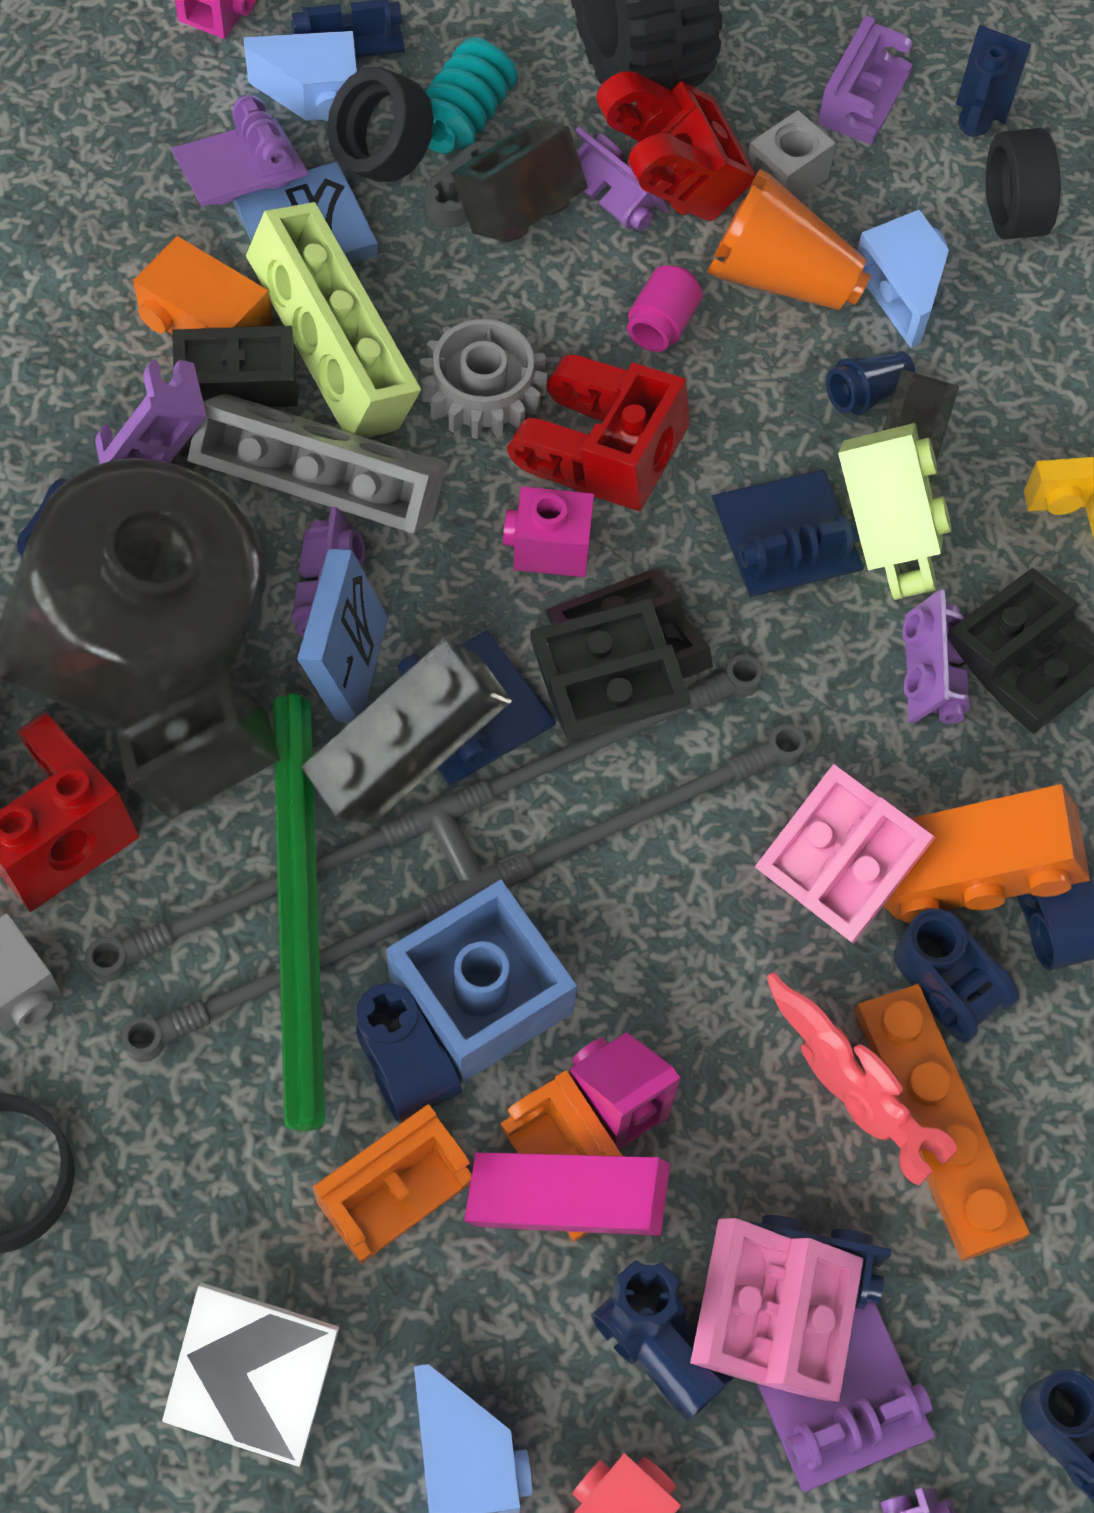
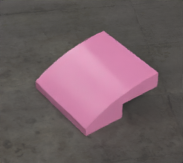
M833 764L762 856L755 868L854 944L931 845L935 837L882 797L879 798Z
M737 1218L718 1219L690 1363L775 1389L823 1401L839 1402L864 1258L811 1238L791 1239Z

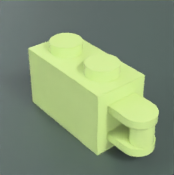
M912 423L844 440L838 454L868 570L885 567L894 600L937 591L931 556L941 554L942 534L951 532V523L944 497L933 499L928 476L937 474V465L930 438L919 440L916 424ZM918 559L919 570L900 574L898 563Z

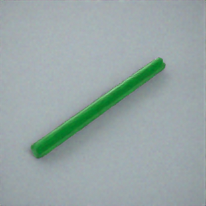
M289 693L287 696L276 697L273 702L283 1104L286 1128L296 1130V1132H309L321 1129L325 1124L311 702L309 699L301 697L300 693Z

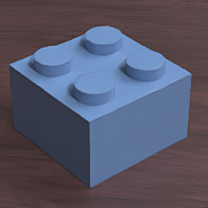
M501 879L386 948L389 978L393 984L408 990L415 999L434 1038L439 1041L448 1055L461 1084L574 1013L577 992L576 983Z

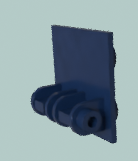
M824 469L712 495L714 506L749 597L859 572L864 569L854 544L861 542L855 518L847 519L845 515H842Z
M488 630L433 661L421 659L418 654L407 656L398 665V670L401 673L399 680L382 689L384 695L449 786L454 785L556 725L554 719Z

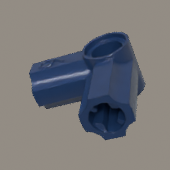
M634 1261L617 1276L611 1296L591 1313V1318L607 1341L612 1337L616 1339L618 1343L613 1348L630 1364L637 1362L657 1385L670 1404L689 1421L712 1401L734 1377L690 1363L696 1331L685 1319L687 1316L686 1310L676 1296L679 1281L663 1263L644 1265Z

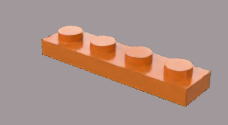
M919 984L857 1004L854 1013L870 1050L887 1064L903 1088V1092L896 1095L901 1103L910 1108L911 1116L922 1128L940 1129L947 1133L956 1144L958 1151L944 1165L928 1150L920 1149L919 1154L933 1171L926 1180L961 1262L1025 1240L1030 1235L1029 1230Z

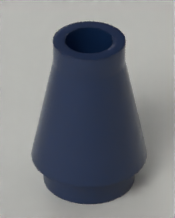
M903 351L891 355L842 359L837 363L836 368L829 371L826 378L829 399L839 412H852L855 415H861L900 388L912 384L915 379V366L911 357Z

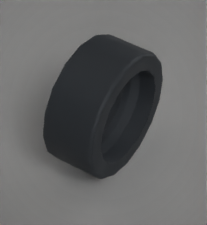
M382 67L363 68L351 75L337 91L328 118L327 135L330 150L339 165L354 174L378 182H396L410 174L424 158L432 139L434 117L430 98L419 83ZM391 94L395 108L393 128L382 148L370 156L366 144L368 121L378 103L384 97Z
M1044 128L1011 130L997 133L989 147L985 180L987 204L995 232L1002 240L1048 235L1056 223L1061 192L1060 166L1053 139Z

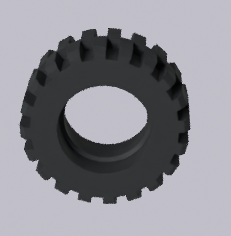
M571 0L572 9L574 8L577 18L576 25L579 36L583 39L586 56L589 63L593 64L595 76L600 84H603L608 78L617 73L633 71L670 90L680 81L696 87L702 84L716 67V57L720 54L721 49L719 31L722 29V13L719 11V0Z

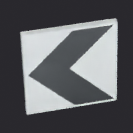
M201 1282L195 1296L162 1422L300 1467L339 1327Z

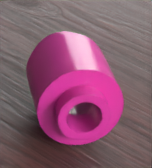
M660 266L653 271L628 312L629 323L627 325V332L637 345L651 352H662L668 346L678 342L703 299L702 289L695 276L687 269L679 266Z

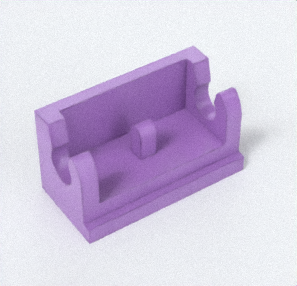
M865 15L825 87L817 124L872 145L907 81L913 66L912 63L902 57L891 55L886 50V47H894L900 52L908 53L913 44L912 41L900 32L876 24L874 18Z
M154 359L149 363L143 374L147 396L113 441L111 438L112 431L108 425H104L96 435L95 444L99 458V464L95 468L97 478L145 486L154 484L207 417L193 362L178 360L173 367V378L169 384L165 383L161 378V368L157 360Z

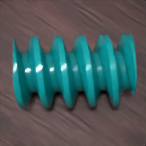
M469 37L458 45L452 57L446 61L441 72L437 73L430 86L425 90L430 98L434 117L432 139L428 149L446 155L452 153L455 148L464 150L467 146L474 143L476 134L482 132L487 125V120L491 119L497 111V105L503 103L508 96V91L512 90L518 82V71L515 64L504 51L479 37Z

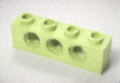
M315 202L264 211L246 257L261 285L269 290L270 301L284 326H292L294 344L340 428L343 431L365 438L375 437L399 429L418 397L421 388Z

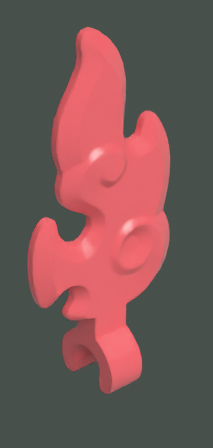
M774 972L770 973L767 976V982L771 993L784 1017L806 1041L800 1046V1049L814 1074L831 1093L845 1104L848 1113L861 1129L880 1140L892 1139L900 1147L899 1164L903 1174L912 1183L921 1185L933 1171L922 1160L919 1150L925 1149L932 1152L937 1160L944 1165L958 1151L953 1139L940 1129L922 1128L911 1116L910 1108L901 1103L896 1095L901 1094L903 1088L887 1064L870 1049L862 1044H858L854 1047V1052L859 1057L865 1069L864 1071L857 1063L849 1038L842 1029L834 1025L822 1009L812 1000L788 987Z

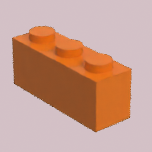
M1059 784L910 818L931 833L935 839L887 900L884 907L896 919L911 923L919 913L927 909L947 911L966 907L971 910H989L1003 905L1005 898L1029 893L1039 897L1057 896L1069 891L1072 884L1090 881L1077 805L1064 786Z

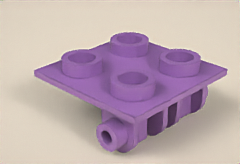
M244 95L236 100L232 109L236 129L171 148L201 207L210 204H227L237 199L238 196L264 188H281L289 184L291 180L308 176V170L277 119L272 118L266 113L263 102L253 95Z
M866 1303L864 1309L855 1308L839 1402L823 1401L757 1384L802 1493L935 1438L925 1414L932 1412L930 1398L922 1384L911 1385L876 1305L872 1303Z

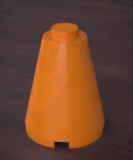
M759 169L751 183L752 187L748 195L740 203L714 254V257H725L724 261L721 262L714 258L708 266L706 273L717 279L835 310H840L846 301L855 305L871 277V274L863 271L867 259L772 175Z

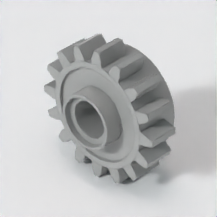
M494 317L474 320L466 318L464 322L452 328L449 326L442 328V337L439 341H428L427 358L420 359L419 363L421 398L423 402H430L431 417L435 420L448 415L449 431L454 433L465 424L470 426L472 438L478 439L482 428L491 427L493 434L499 438L503 437V424L510 422L514 427L518 428L522 421L525 420V412L537 415L540 411L541 397L546 396L547 373H545V354L535 353L536 339L533 336L525 337L518 331V325L514 323L509 325L495 320Z

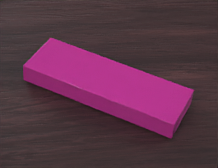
M476 1152L464 1221L473 1226L486 1228L661 1236L670 1163L659 1157Z

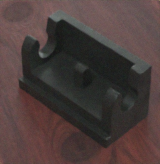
M292 326L172 329L173 367L178 360L194 363L203 401L226 393L267 407L298 406L295 378L296 355Z

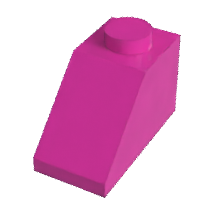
M627 1032L610 1043L604 1037L599 1038L585 1046L573 1057L572 1063L574 1066L570 1068L569 1075L618 1150L669 1118L680 1076L673 1066Z

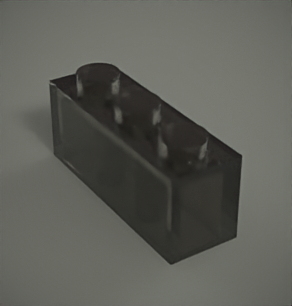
M444 638L311 757L302 768L336 817L371 824L384 815L512 702V699L476 652Z

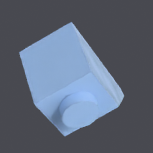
M353 31L243 37L248 82L306 121H328L329 111L337 91L351 75L357 72Z
M916 210L862 232L857 251L867 259L863 271L871 274L867 288L910 348L921 344L949 252L942 233L930 225L920 210Z
M429 1364L414 1366L429 1513H520L519 1497L532 1496V1481L527 1449L513 1451L511 1430Z

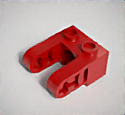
M633 71L617 73L600 86L596 95V101L608 125L639 142L631 150L628 164L639 186L644 191L669 202L682 215L690 213L709 222L716 219L751 186L756 173L714 97L683 81H680L670 90Z
M578 355L563 356L547 380L549 395L556 403L588 417L603 421V423H596L588 435L541 419H525L507 446L508 455L524 471L583 493H592L594 497L641 512L690 426L686 378L633 362L628 370Z
M46 712L41 713L17 729V733L30 755L49 778L0 810V876L30 913L140 838L119 793Z

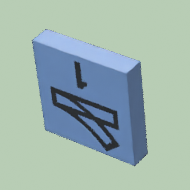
M337 161L308 170V176L291 180L289 184L281 188H264L238 196L234 200L236 211L251 242L264 211L315 202L350 264L378 256V243Z
M328 549L297 660L334 719L344 723L361 724L388 616L353 551Z

